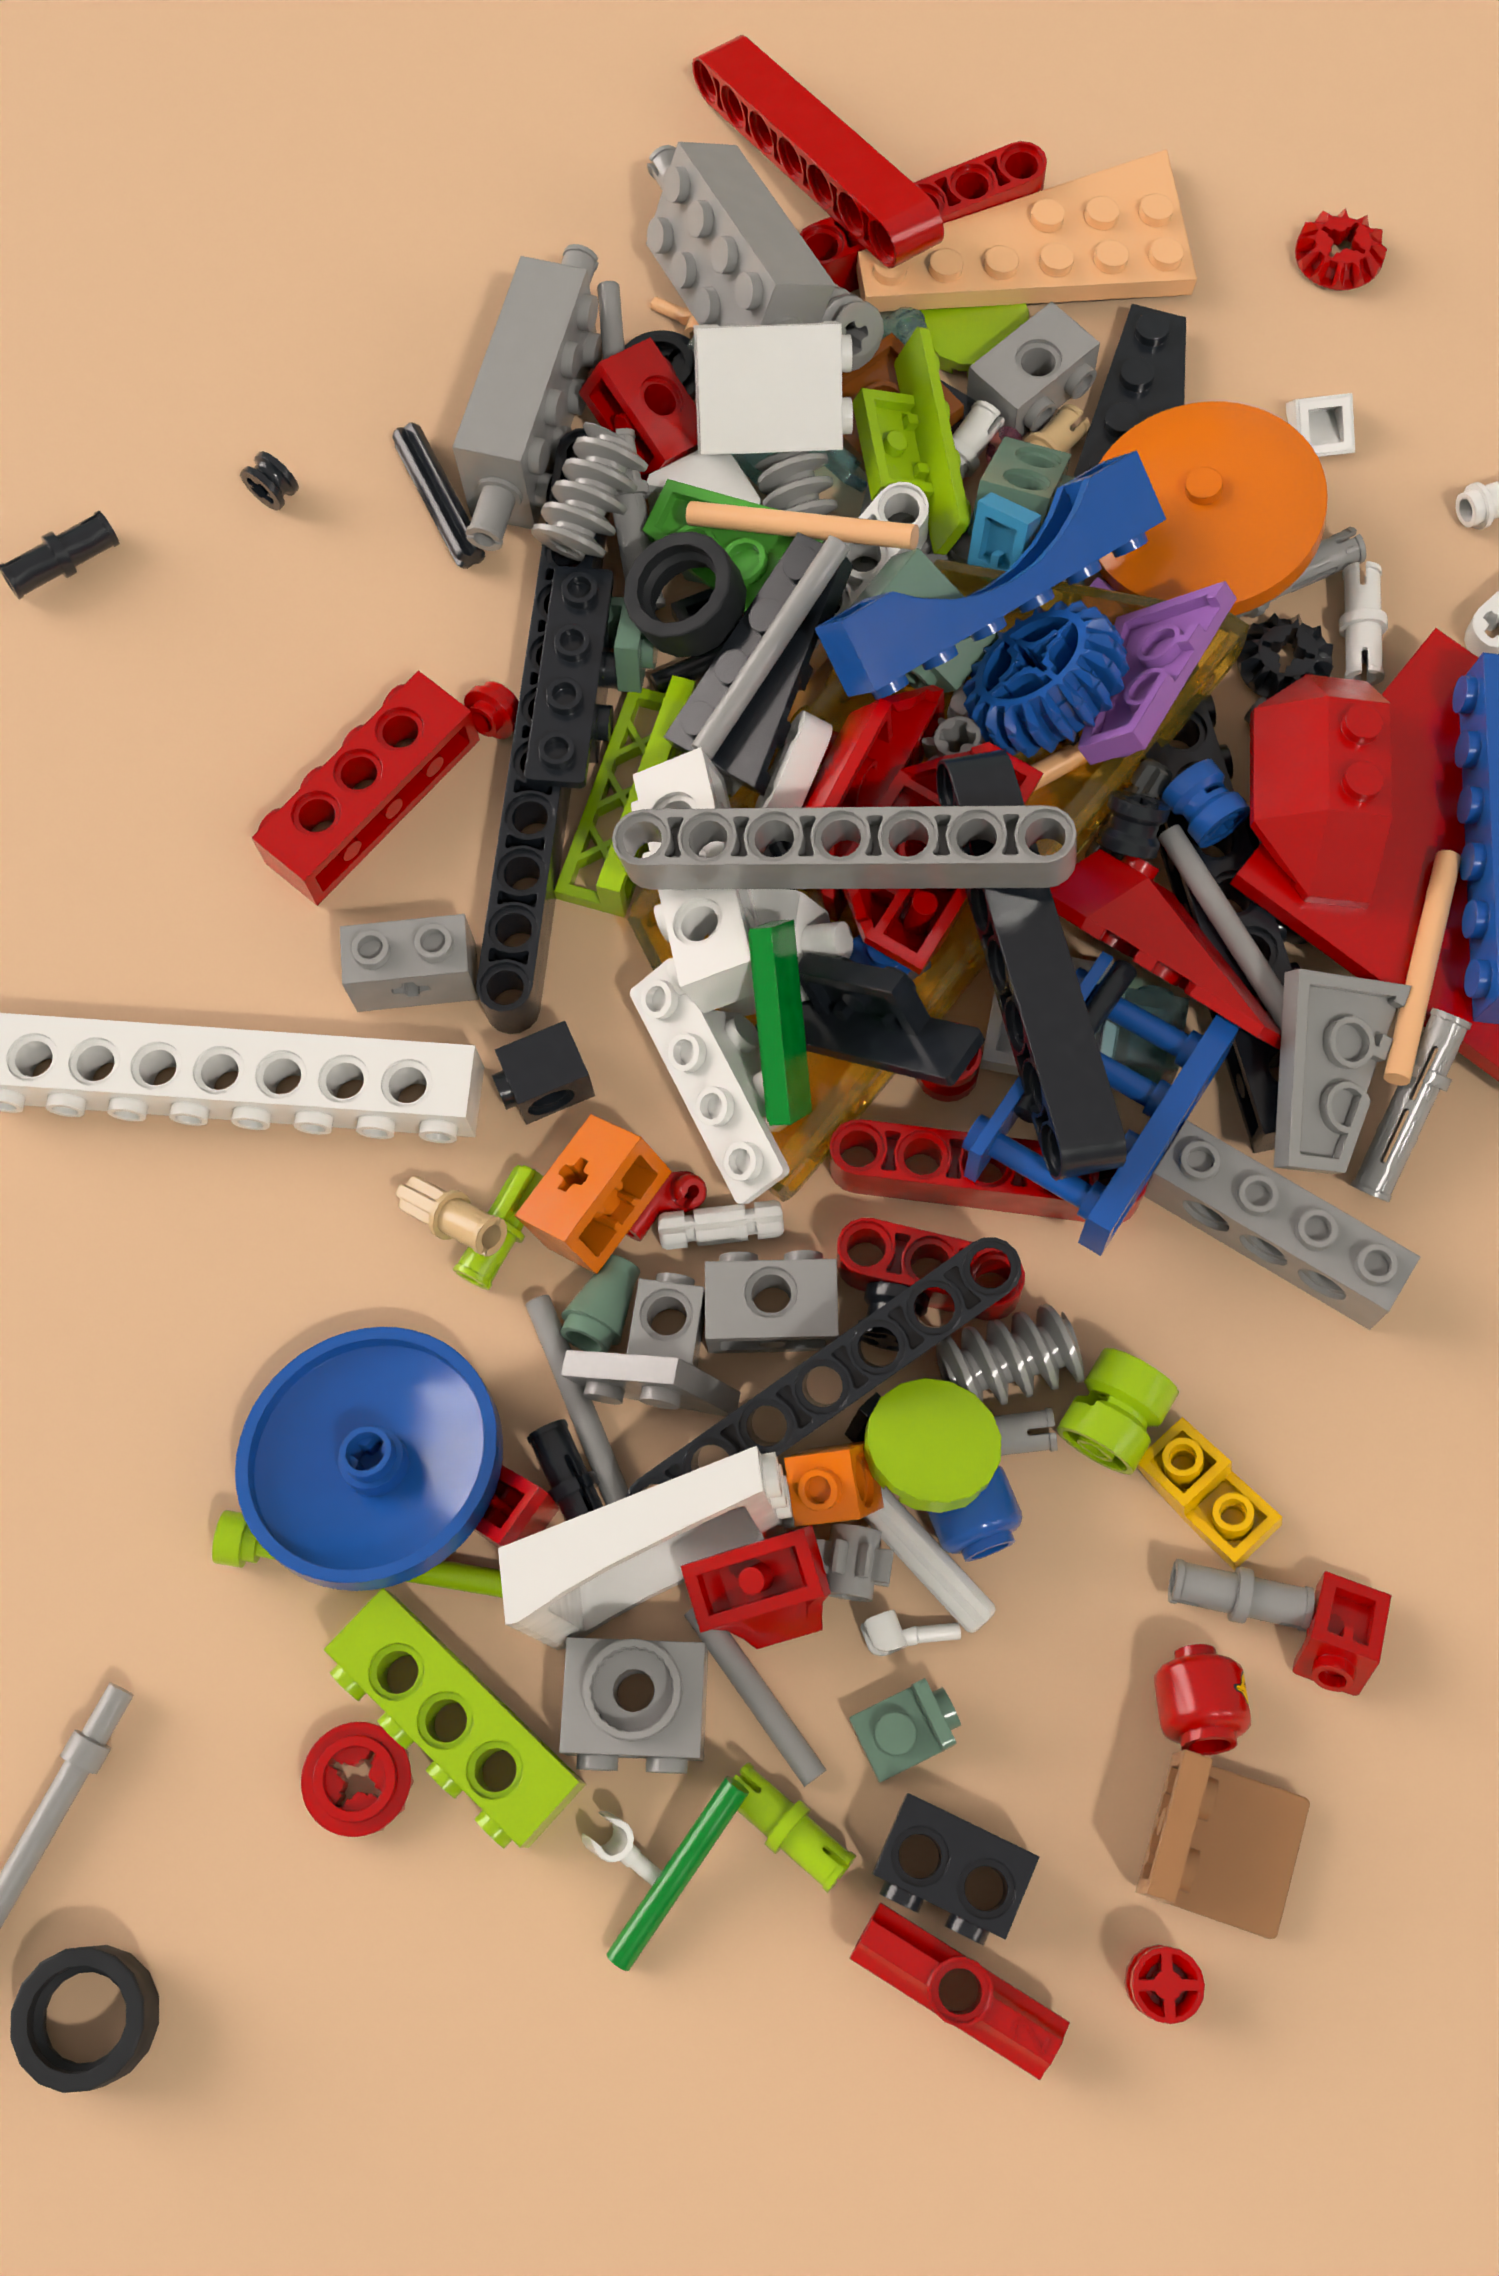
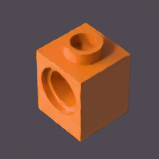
M864 1441L810 1448L784 1458L795 1527L862 1519L884 1508L881 1486L872 1477L864 1456Z

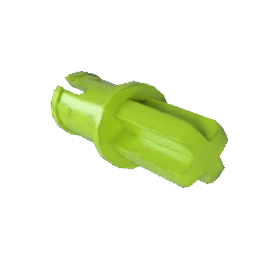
M517 1165L513 1168L488 1211V1214L503 1219L507 1225V1235L503 1245L491 1256L480 1255L472 1248L467 1247L458 1264L453 1268L457 1275L482 1289L490 1290L492 1281L514 1243H522L525 1238L521 1232L524 1225L514 1215L544 1176L525 1165Z

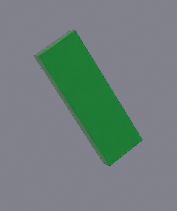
M794 919L770 921L751 928L748 932L766 1118L769 1126L792 1125L812 1112Z

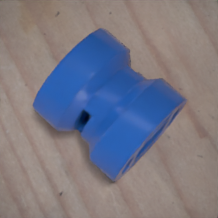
M1212 759L1199 761L1184 770L1167 786L1162 795L1164 802L1172 807L1171 811L1175 815H1183L1189 822L1187 831L1200 848L1214 845L1227 837L1245 821L1250 813V807L1238 792L1228 791L1224 786L1225 775Z

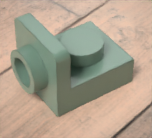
M925 1678L912 1684L911 1687L849 1717V1721L879 1783L953 1747L957 1743L951 1730L961 1726L956 1710L945 1689L941 1687L932 1692Z

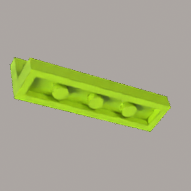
M672 675L666 694L642 688L641 693H627L554 890L556 899L625 918L636 884L631 881L613 848L612 838L603 842L595 826L600 816L620 806L623 808L621 818L632 812L631 803L638 800L634 782L632 786L622 790L614 775L618 765L640 755L642 760L637 771L638 773L684 754V752L673 747L664 738V735L695 690L696 681ZM639 706L659 711L652 733L642 739L633 725ZM628 736H630L633 743L625 746ZM611 787L614 794L606 798L609 788ZM592 838L596 846L587 850L590 839ZM648 843L639 847L634 857L642 858L643 853L649 851ZM603 858L604 865L596 884L597 891L574 885L579 869Z

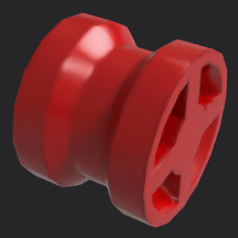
M1159 1944L1144 1947L1133 1955L1126 1967L1124 1983L1128 1998L1139 2012L1154 2021L1166 2024L1184 2022L1197 2012L1203 2002L1205 1983L1202 1971L1195 1960L1181 1949ZM1159 1963H1160V1971L1155 1974L1154 1978H1153V1979H1146V1978H1152V1976L1154 1975V1973L1159 1970Z

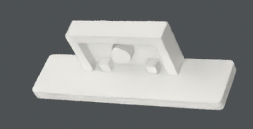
M665 961L635 985L630 991V996L735 1202L738 1204H749L790 1172V1168L771 1133L780 1132L788 1125L769 1126L766 1118L758 1031L741 1013L718 1010L703 1013L686 994L679 996L670 982Z

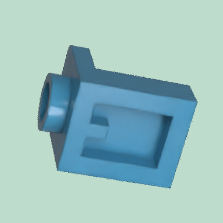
M990 492L977 502L967 565L989 575L994 581L1009 570L1031 545L1039 531L1042 515Z

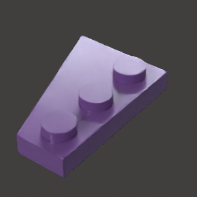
M1226 581L1116 617L1114 626L1124 640L1123 645L1128 652L1126 661L1130 669L1122 677L1125 688L1119 694L1110 697L1113 708L1109 711L1100 712L1094 718L1095 727L1085 726L1083 728L1078 749L1090 765L1116 757H1127L1137 751L1146 749L1237 599Z

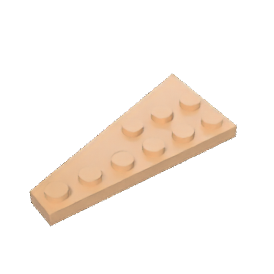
M1167 149L943 223L944 239L940 244L894 268L884 266L867 249L858 252L856 263L861 299L876 307L879 312L1050 303L1051 301L1071 302L1192 295L1197 281Z

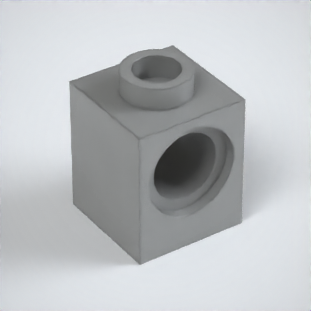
M658 1273L656 1280L639 1278L626 1354L675 1357L697 1368L705 1321L704 1287L695 1286L693 1278L677 1273ZM674 1309L686 1316L684 1326L675 1334L661 1335L651 1329L654 1317L661 1311Z

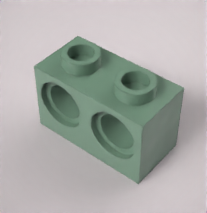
M1005 436L980 479L968 535L972 536L978 500L990 492L1042 515L1040 529L1048 515L1057 488L1075 478L1067 475L1072 454Z

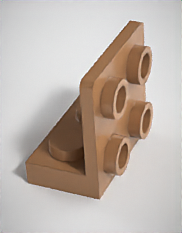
M1186 1749L1172 1753L1135 1893L1267 1939L1276 1938L1310 1807L1309 1800L1306 1797L1212 1766L1213 1759Z

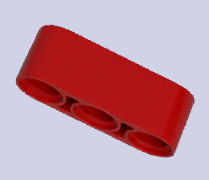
M859 1218L848 1223L838 1237L837 1269L840 1277L847 1285L861 1291H866L867 1283L876 1281L897 1283L910 1287L920 1280L912 1270V1265L917 1260L933 1258L943 1264L970 1245L972 1241L875 1218ZM871 1243L882 1251L883 1258L875 1265L861 1266L854 1263L848 1253L857 1244ZM994 1248L983 1249L973 1257L970 1264V1273L974 1281L986 1273H996L1007 1280L1010 1273V1263L1007 1256L1001 1251ZM1022 1264L1019 1281L1010 1293L974 1318L984 1321L1000 1320L1006 1318L1015 1310L1025 1285V1271ZM930 1287L923 1291V1293L930 1297L928 1307L951 1313L955 1312L954 1301L946 1290Z

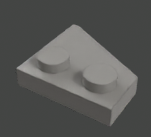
M566 1350L561 1376L585 1387L584 1397L606 1404L620 1405L623 1403V1398L663 1409L682 1408L728 1416L738 1409L741 1394L740 1391L686 1361L675 1357Z

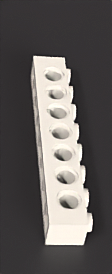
M0 1013V1111L18 1113L23 1111L24 1106L46 1107L49 1112L57 1115L81 1117L84 1116L85 1110L107 1111L110 1116L126 1121H144L147 1114L166 1115L175 1122L192 1126L206 1125L208 1119L231 1120L234 1125L250 1130H266L270 1127V1123L292 1124L299 1131L318 1135L331 1133L332 1127L356 1129V1132L360 1135L375 1139L392 1138L395 1132L419 1133L420 1138L435 1143H453L457 1140V1136H476L484 1065L475 1045ZM52 1059V1063L47 1071L32 1077L39 1063ZM114 1063V1067L107 1077L93 1081L94 1074L101 1066ZM176 1067L174 1076L168 1082L162 1085H154L156 1076L162 1070ZM231 1071L239 1072L236 1081L231 1086L221 1090L214 1089L217 1080L223 1074ZM289 1076H301L298 1086L291 1092L286 1094L275 1093L278 1084L283 1079ZM351 1080L364 1081L361 1090L356 1095L345 1099L337 1098L340 1087ZM413 1084L426 1086L424 1094L418 1100L411 1103L398 1101L401 1092L406 1087Z

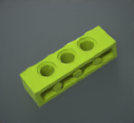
M382 1588L323 1649L337 1663L330 1671V1675L357 1701H360L367 1693L385 1711L377 1720L380 1726L406 1750L415 1742L433 1760L425 1769L427 1773L453 1798H456L464 1791L482 1809L475 1817V1821L502 1848H505L512 1840L520 1848H529L586 1785L404 1603L386 1589ZM412 1656L418 1666L416 1682L409 1690L395 1694L387 1682L388 1670L398 1658ZM451 1703H459L466 1712V1728L456 1740L443 1742L435 1731L436 1716L444 1706ZM499 1751H507L512 1755L516 1763L515 1779L505 1790L493 1792L487 1787L483 1779L484 1764L492 1754Z

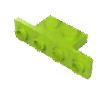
M917 327L895 360L894 367L900 393L861 388L852 405L871 500L873 501L890 484L909 482L918 486L925 493L929 503L928 530L933 553L947 555L970 525L971 505L969 500L966 499L960 473V454L955 449L949 422L950 407L944 398L939 375V357L934 352L930 330Z

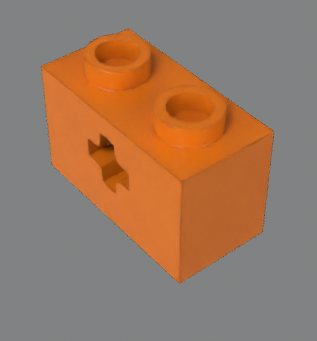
M590 1114L514 1216L549 1250L598 1274L672 1171L642 1137Z

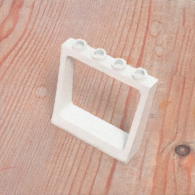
M754 1446L498 1548L505 1625L556 1650L566 1649L567 1637L584 1638L602 1625L646 1600L685 1582L680 1566L785 1533L786 1528L795 1527L786 1475L783 1476L782 1466L778 1464L776 1452L761 1454L758 1447Z

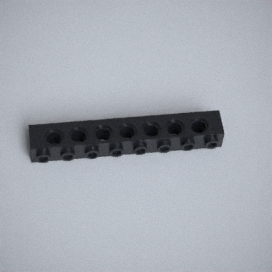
M1195 671L1191 673L1146 749L1130 755L1132 763L1136 770L1140 762L1148 758L1160 762L1173 773L1171 783L1179 774L1195 763L1205 759H1212L1225 775L1224 786L1228 791L1234 792L1231 783L1234 772L1232 756L1226 744L1219 745L1213 728L1216 725L1215 704L1208 691L1202 693ZM1166 741H1182L1185 744H1187L1189 748H1174L1171 745H1169ZM1159 795L1158 798H1154L1164 802V800L1162 799V795ZM1170 811L1168 821L1159 826L1156 837L1158 838L1162 832L1174 825L1181 826L1226 898L1236 902L1243 911L1236 914L1284 987L1285 972L1301 969L1297 962L1290 963L1284 946V942L1287 939L1286 925L1230 884L1238 871L1254 853L1248 835L1251 828L1250 813L1236 830L1221 841L1211 845L1219 848L1225 856L1211 857L1199 848L1198 844L1188 833L1189 822L1183 815H1175ZM1160 843L1159 850L1173 894L1263 1009L1267 1011ZM1209 1008L1210 1015L1213 1021V1019L1218 1013ZM1240 1027L1225 1059V1063L1253 1153H1259L1275 1149L1278 1082L1272 1077L1269 1069L1279 1067L1280 1050Z

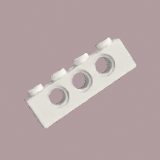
M701 747L633 774L638 800L631 803L632 811L642 809L731 808L724 778ZM720 841L710 842L701 849L698 856L705 858L714 857L723 851L727 843ZM649 842V851L643 853L642 858L656 853L661 843ZM751 889L658 890L661 904L654 906V914L661 934L666 941L670 942L673 957L666 960V969L676 993L679 996L686 994L703 1013L753 996L754 988L748 932L751 928L759 926ZM715 930L708 938L704 939L708 933Z

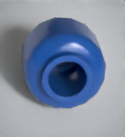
M999 1465L988 1487L966 1507L943 1513L927 1511L942 1549L952 1554L962 1553L965 1562L987 1557L1015 1543L1012 1533L1018 1529L1022 1521V1511L1006 1473Z

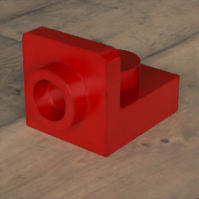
M1325 1571L1316 1586L1312 1620L1307 1630L1305 1642L1294 1659L1293 1673L1314 1681L1318 1686L1326 1690L1344 1692L1353 1696L1359 1695L1380 1663L1392 1595Z

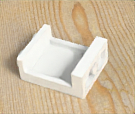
M824 321L823 323L747 326L693 325L697 442L701 455L843 450V435L852 434L853 430L851 397H842V373L852 371V339L850 334L842 335L841 323L837 321Z

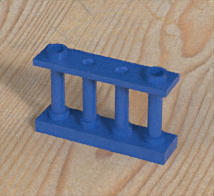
M1102 951L1089 971L1082 967H1079L1076 971L1085 1003L1111 968L1114 957ZM1122 997L1107 1018L1108 1020L1175 1056L1174 1064L1182 1069L1173 1084L1163 1079L1157 1084L1100 1052L1110 1087L1144 1106L1142 1113L1150 1117L1140 1135L1131 1129L1124 1134L1127 1148L1126 1162L1123 1167L1118 1168L1107 1186L1098 1180L1094 1185H1091L1079 1177L1056 1181L1048 1172L1043 1156L1006 1136L1018 1119V1116L1014 1113V1108L1024 1093L1020 1076H1018L992 1117L988 1118L981 1114L967 1133L962 1144V1148L969 1152L964 1176L976 1182L990 1159L993 1158L1079 1208L1077 1215L1086 1220L1078 1243L1101 1256L1228 1056L1240 1027L1218 1014L1215 1016L1204 1035L1195 1030L1189 1035Z

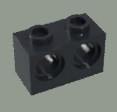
M907 1793L871 1874L885 1880L879 1893L880 1895L919 1913L924 1900L950 1912L945 1927L984 1946L989 1933L1006 1940L1040 1857ZM914 1834L930 1838L938 1849L939 1860L937 1867L929 1876L924 1878L909 1876L902 1869L899 1862L901 1844L906 1838ZM980 1866H987L995 1870L1003 1883L1001 1900L996 1906L988 1910L976 1909L969 1903L965 1895L964 1887L967 1876L972 1870Z

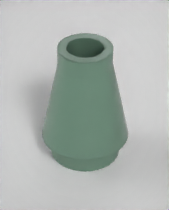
M611 1254L598 1274H594L562 1312L561 1316L565 1322L560 1333L563 1338L583 1351L608 1353L611 1345H618L621 1342L634 1285L640 1275L639 1268L631 1261Z

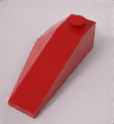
M1099 849L1078 862L1068 880L1058 886L1050 887L1059 916L1126 956L1132 957V961L1170 984L1180 987L1190 997L1280 1050L1281 1030L1175 895L1153 881L1159 869L1141 858L1124 855L1120 861Z

